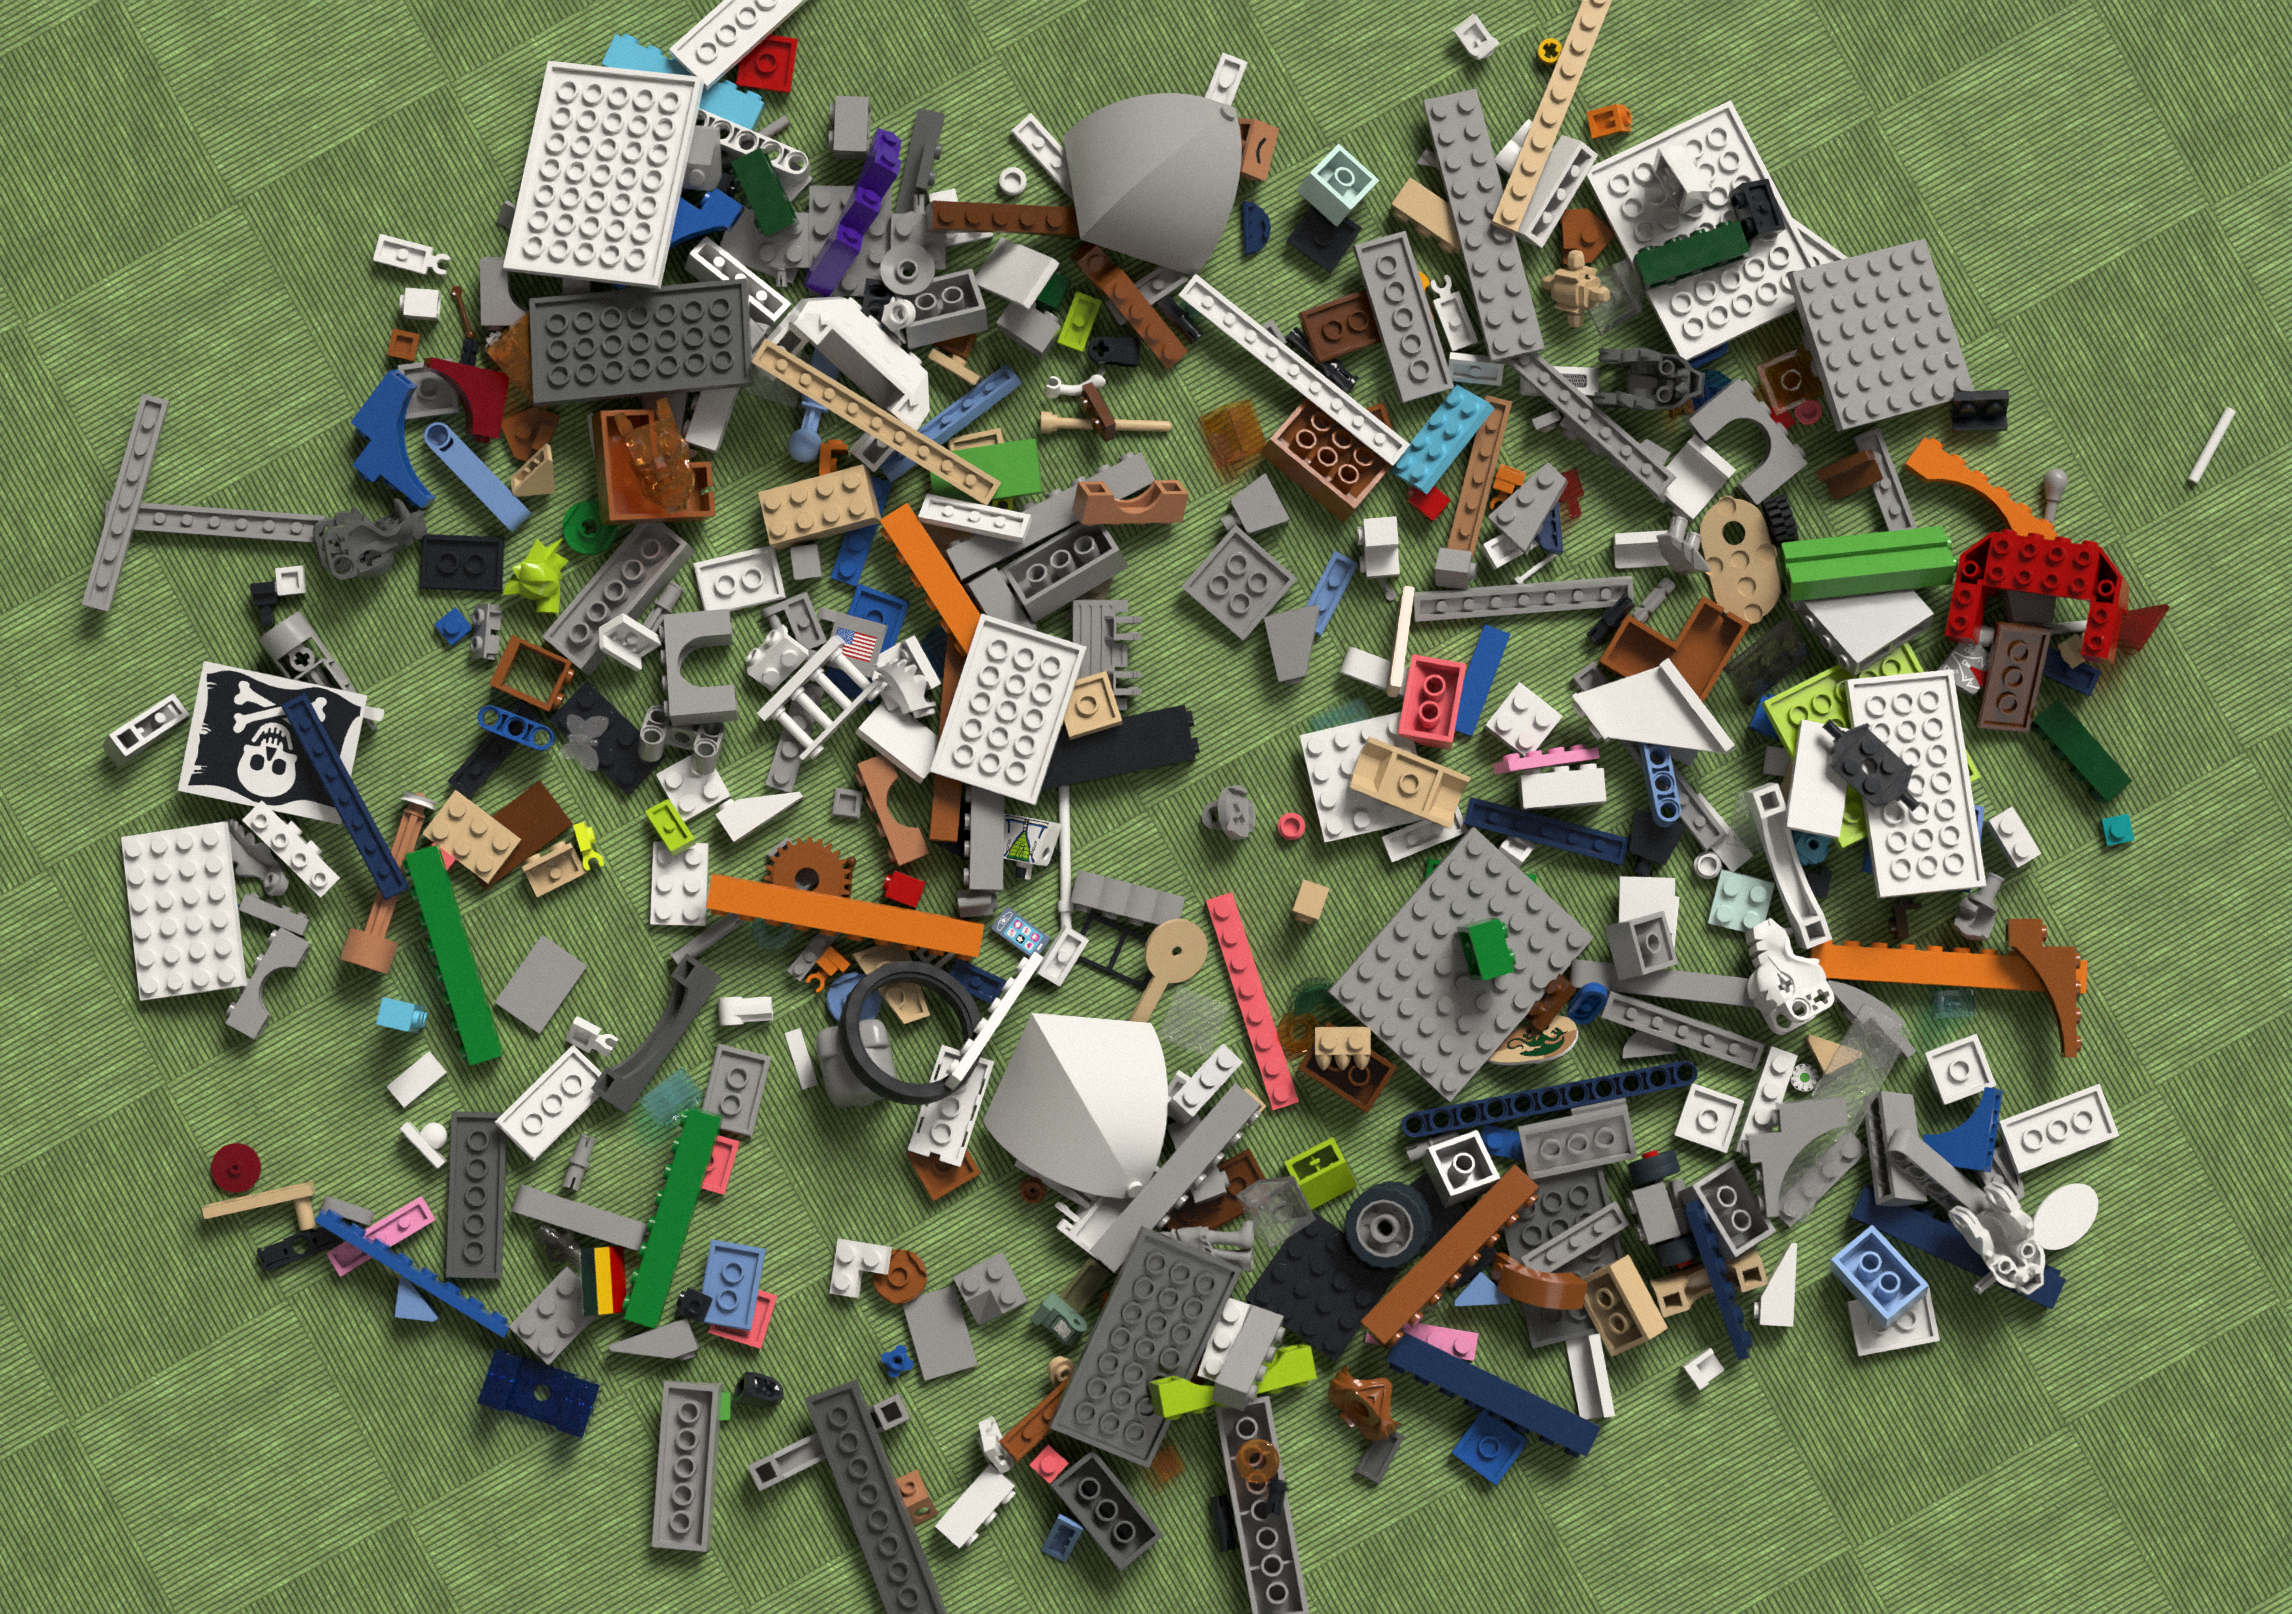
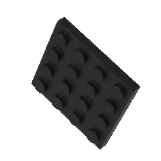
M1307 1209L1245 1299L1256 1307L1284 1316L1282 1323L1284 1327L1330 1360L1336 1362L1360 1328L1361 1320L1374 1308L1398 1274V1271L1394 1268H1389L1388 1270L1378 1267L1374 1268L1359 1260V1257L1351 1251L1344 1232L1313 1210L1308 1211Z

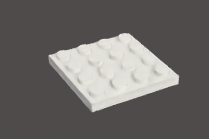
M1402 712L1299 736L1324 843L1425 820L1349 788L1352 771L1359 753L1369 736L1417 755L1414 741L1398 735Z

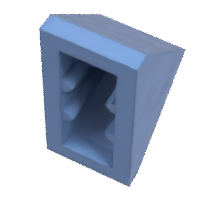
M1479 1271L1454 1298L1453 1305L1510 1304V1298L1497 1290L1498 1287Z
M404 1276L400 1277L395 1317L431 1322L439 1320L441 1316L416 1284Z
M1059 1512L1041 1551L1066 1563L1084 1526L1080 1521Z

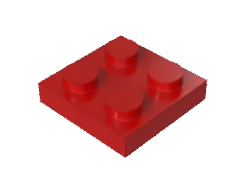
M776 35L767 36L739 61L736 85L742 88L791 94L798 39Z

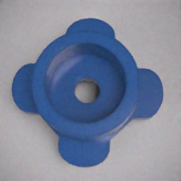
M898 1345L895 1350L884 1352L881 1356V1360L883 1363H886L889 1369L888 1374L891 1377H897L900 1372L913 1368V1361L908 1358L906 1347L903 1345ZM898 1358L900 1360V1363L896 1364L895 1359Z

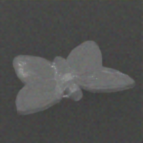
M568 715L567 725L572 734L567 736L570 741L563 745L558 752V757L566 760L577 759L578 763L585 769L597 770L599 760L597 752L591 746L596 747L598 740L591 738L602 735L607 729L608 718L594 716L585 721L580 716Z

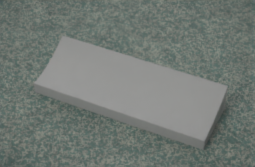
M663 523L638 524L542 637L590 676L608 655L601 651L599 646V627L622 613L637 621L667 586L668 582L672 580L695 553V550Z
M664 1381L652 1547L707 1552L711 1548L723 1383Z

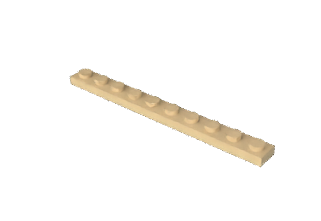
M1612 0L1581 1L1490 224L1515 235L1518 232Z
M764 338L751 362L984 505L987 506L1000 486L1001 482L767 338Z

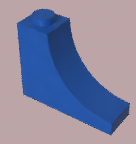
M1985 1087L1977 1109L1966 1122L1946 1133L1924 1134L1922 1141L1954 1168L1991 1173L2003 1091Z

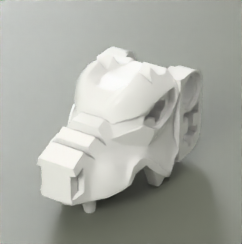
M1769 918L1745 933L1746 943L1751 946L1749 948V955L1754 957L1752 963L1756 969L1749 977L1747 989L1750 1000L1754 1001L1755 1007L1761 1011L1770 1029L1776 1034L1784 1035L1806 1024L1817 1014L1829 1008L1834 1002V994L1826 981V974L1823 968L1818 964L1819 959L1803 958L1794 955L1788 935L1794 932L1791 927L1782 928ZM1818 994H1824L1826 999H1824L1823 1002H1814L1813 999L1817 997ZM1802 1006L1804 1013L1799 1016L1795 1015L1794 1012ZM1777 1015H1784L1788 1019L1787 1028H1782L1777 1024Z
M1992 1181L1984 1187L1987 1195L1985 1199L1990 1205L1988 1208L1975 1216L1970 1210L1956 1206L1948 1211V1215L1957 1231L1961 1232L1969 1245L1982 1256L1998 1282L2006 1287L2015 1288L2018 1293L2023 1292L2029 1295L2044 1285V1250L2034 1237L2033 1220L2020 1209L2021 1206L2011 1190L2004 1184Z

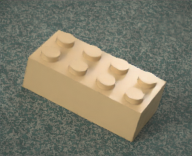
M864 465L758 492L769 543L776 550L881 523L871 473Z

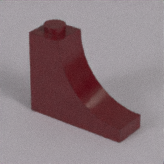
M434 357L425 358L423 370L430 371L443 378L458 394L465 411V435L473 436V441L489 444L490 440L499 439L510 374Z

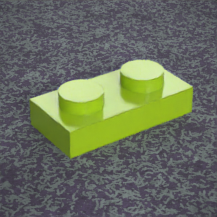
M1076 291L1057 344L1083 353L1102 301Z
M669 798L645 811L647 819L672 857L696 845L695 838Z

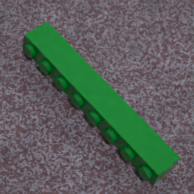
M438 843L405 854L406 860L402 861L406 876L411 875L414 886L410 887L414 902H419L422 912L419 913L422 928H428L431 939H427V945L430 954H436L439 965L435 966L438 980L445 983L447 991L443 992L447 1008L452 1007L455 1018H451L454 1032L455 1034L460 1033L463 1044L459 1045L463 1060H468L471 1066L501 1057L504 1052L440 845Z
M692 1106L689 1112H683L679 1124L683 1131L680 1138H675L671 1150L675 1157L672 1164H667L663 1179L667 1180L664 1191L659 1190L655 1206L659 1208L656 1217L651 1216L646 1232L650 1233L648 1243H642L638 1258L642 1259L640 1269L635 1268L630 1284L634 1285L631 1296L626 1295L622 1306V1311L626 1312L624 1317L626 1320L654 1329L659 1326L723 1122V1115Z

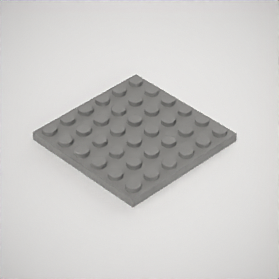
M1925 239L1798 270L1787 275L1837 432L1952 402L1953 392L1974 391Z

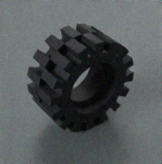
M1781 494L1763 500L1761 502L1763 515L1775 546L1778 548L1781 547V543L1799 541L1795 518H1793V512L1790 509L1786 496Z

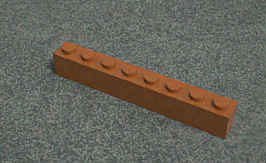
M1514 1165L1361 1320V1327L1384 1349L1389 1345L1394 1347L1404 1337L1402 1332L1407 1326L1414 1327L1424 1316L1421 1312L1428 1305L1430 1307L1435 1306L1443 1297L1441 1292L1447 1286L1452 1288L1461 1279L1462 1275L1460 1272L1466 1266L1469 1268L1473 1267L1481 1258L1479 1253L1486 1246L1489 1249L1494 1246L1501 1237L1499 1233L1505 1227L1510 1229L1519 1220L1520 1217L1517 1214L1524 1207L1529 1209L1539 1199L1537 1196L1539 1186Z

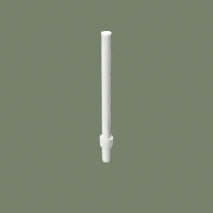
M1069 786L1058 788L1059 823L1062 824L1059 833V851L1061 853V856H1059L1060 901H1057L1058 912H1060L1061 929L1063 925L1072 929L1071 912H1074V903L1070 902Z

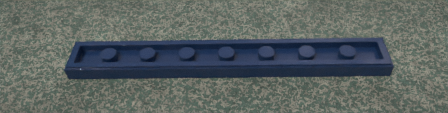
M306 693L282 704L281 707L385 901L409 889L407 881Z

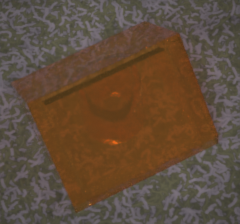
M1804 344L1756 365L1758 385L1776 416L1825 394L1819 376L1815 377L1812 372L1810 361L1813 359L1810 351L1805 349Z
M1251 399L1225 404L1199 416L1217 469L1260 454L1267 444Z

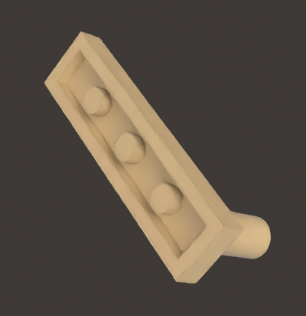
M313 1181L206 1204L202 1208L204 1219L293 1200L300 1230H307L316 1227L309 1196L315 1193V1186Z

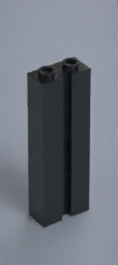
M1185 705L1121 717L1122 725L1072 740L1069 739L1067 729L1060 730L1040 792L1196 761L1195 754L1200 753L1197 737L1191 738L1189 727L1194 726L1192 711H1186Z

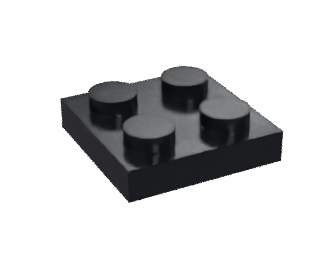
M1311 205L1286 243L1331 274L1361 232L1362 227L1347 217L1336 227L1318 209Z

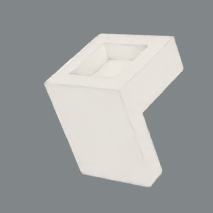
M1709 1347L1682 1365V1368L1699 1390L1724 1371V1368L1713 1354V1350Z

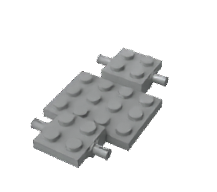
M809 186V213H795L800 224L772 238L765 237L764 234L760 235L754 224V268H770L775 270V287H781V276L782 287H787V271L794 268H810L835 227L855 186ZM892 186L888 189L882 198L878 216L863 236L859 254L830 296H863L866 278L882 281L880 265L884 255L891 248L904 243H912L925 248L934 260L935 269H946V234L926 233L925 195H919V206L918 195H913V211L905 214H892ZM809 288V296H823Z

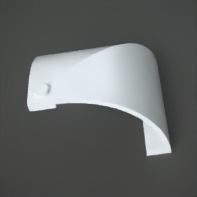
M1032 1013L984 1117L983 1123L993 1137L1010 1154L1041 1175L1086 1193L1104 1197L1135 1199L1149 1183L1156 1168L1167 1121L1168 1085L1166 1067L1161 1045L1152 1024Z

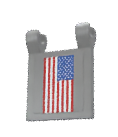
M820 607L817 617L834 623L830 638L839 635L845 642L841 648L844 651L842 654L865 677L872 678L875 671L873 664H876L888 626ZM809 649V656L805 660L809 661L817 651ZM830 660L825 664V666L842 670L835 662Z

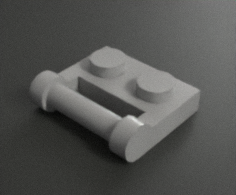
M807 592L762 610L764 618L768 619L772 630H777L782 625L778 613L785 611L797 642L807 650H812L827 642Z

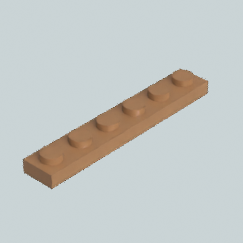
M1488 395L1485 396L1484 400L1489 402L1495 409L1475 434L1447 549L1471 551L1472 559L1512 401Z

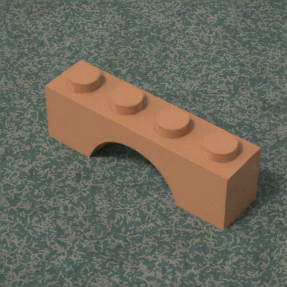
M1154 480L1150 487L1140 496L1129 500H1119L1114 498L1104 481L1078 482L1072 511L1081 524L1087 526H1095L1096 524L1118 526L1122 523H1134L1137 525L1161 523L1168 525L1172 522L1183 521L1189 493L1179 480Z
M882 754L858 763L857 765L860 770L856 771L855 774L860 786L866 785L870 796L865 798L871 813L877 811L880 818L876 825L881 837L887 836L891 846L886 848L891 862H897L901 867L930 855L920 828H911L899 824L892 818L889 812L888 794L892 786L899 779L894 764Z

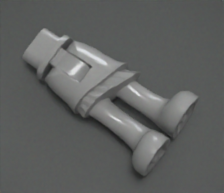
M1254 1221L1244 1222L1241 1229L1236 1232L1209 1230L1208 1226L1177 1229V1233L1176 1229H1172L1171 1232L1159 1231L1161 1234L1236 1264L1245 1272H1252L1254 1248H1252ZM1214 1244L1238 1246L1242 1249H1218L1215 1248Z

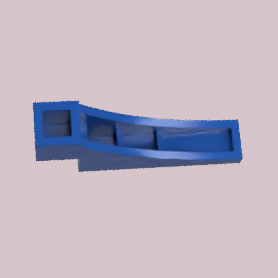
M717 188L712 193L708 191L700 203L702 206L701 210L680 197L669 250L685 241L704 234L726 230L730 233L745 211L743 205ZM612 283L617 290H626L630 286Z

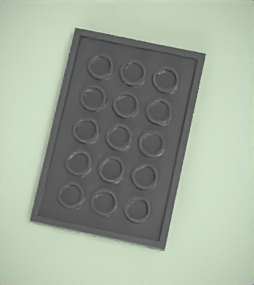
M1602 1165L1532 1179L1539 1186V1193L1537 1194L1539 1199L1531 1208L1527 1209L1524 1207L1517 1214L1520 1218L1510 1229L1507 1227L1503 1229L1509 1256L1524 1265L1520 1257L1610 1204ZM1618 1232L1550 1273L1572 1272L1579 1278H1583L1605 1265L1624 1257ZM1521 1302L1532 1349L1598 1333L1584 1305L1582 1309L1562 1310Z

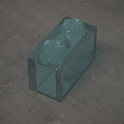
M681 1067L638 1101L658 1127L665 1124L668 1128L680 1119L678 1113L687 1107L689 1110L692 1106L696 1107L701 1103L700 1096L704 1092L686 1068Z

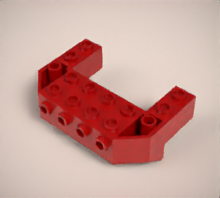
M2001 529V533L1991 532L1960 554L1945 636L1951 642L1978 645L1987 596L1998 597L1999 589L2087 601L2090 607L2080 655L2089 662L2114 665L2122 617L2128 614L2129 584L2097 542L2083 540L2082 544L2071 543L2072 540L2066 537L2057 536L2055 540L2044 539V535L2037 533H2028V536L2017 535L2016 531Z

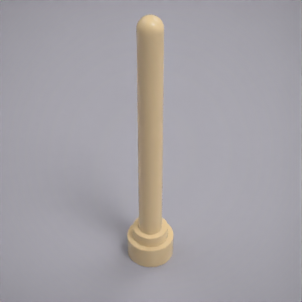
M1041 411V433L1052 434V431H1057V428L1093 430L1091 419L1058 418V415H1052V412ZM1114 419L1116 422L1115 430L1169 432L1172 429V424L1169 421Z

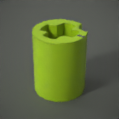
M560 588L554 591L551 597L537 599L536 613H559Z

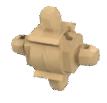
M1578 250L1569 252L1567 256V266L1569 267L1560 268L1553 275L1545 276L1542 279V287L1546 291L1551 292V298L1557 302L1554 308L1567 312V321L1571 327L1583 325L1584 310L1595 308L1597 303H1603L1610 299L1609 289L1602 286L1599 277L1595 276L1597 269L1584 266V255L1582 251Z

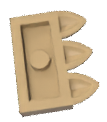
M1315 1027V1058L1319 1067L1325 1070L1332 1060V1055H1334L1336 1064L1341 1070H1344L1351 1060V1055H1353L1355 1064L1360 1070H1363L1368 1064L1371 1055L1370 1027Z

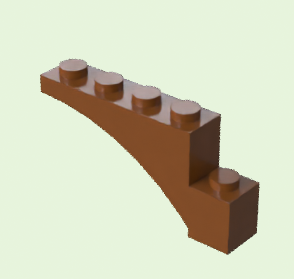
M1085 241L1068 256L1084 277L1114 307L1167 370L1188 352L1124 271L1115 266L1098 245Z
M2005 919V947H2011L2030 967L2050 1001L2060 1037L2061 1058L2077 1057V1052L2081 1051V1037L2076 1035V1024L2081 1022V1010L2076 1008V997H2080L2081 993L2080 980H2076V969H2080V953L2076 952V946H2042V941L2047 940V926L2042 925V919Z

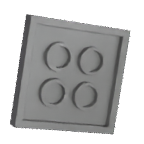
M1234 525L1181 587L1244 641L1297 578L1238 526Z

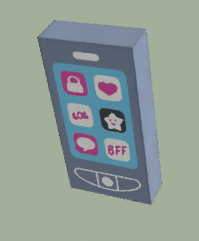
M1006 906L991 927L992 930L1029 957L1034 952L1040 955L1051 940L1049 936L1008 906Z

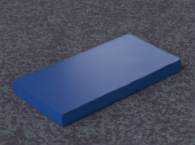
M858 584L847 615L888 626L880 651L882 653L895 646L910 602ZM828 667L825 676L845 696L856 699L863 692L843 670ZM876 698L871 702L867 699L865 703L874 706Z

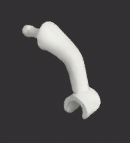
M1100 368L1098 375H1092L1089 380L1079 385L1061 384L1059 378L1052 376L1048 379V385L1045 386V395L1048 398H1056L1059 394L1081 396L1082 385L1093 382L1098 390L1106 384V380L1103 378L1106 371L1104 368Z

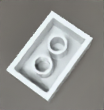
M1596 764L1580 765L1578 770L1569 771V766L1553 767L1550 769L1551 773H1542L1541 769H1528L1517 778L1520 810L1523 811L1598 805L1606 802L1604 768H1597Z

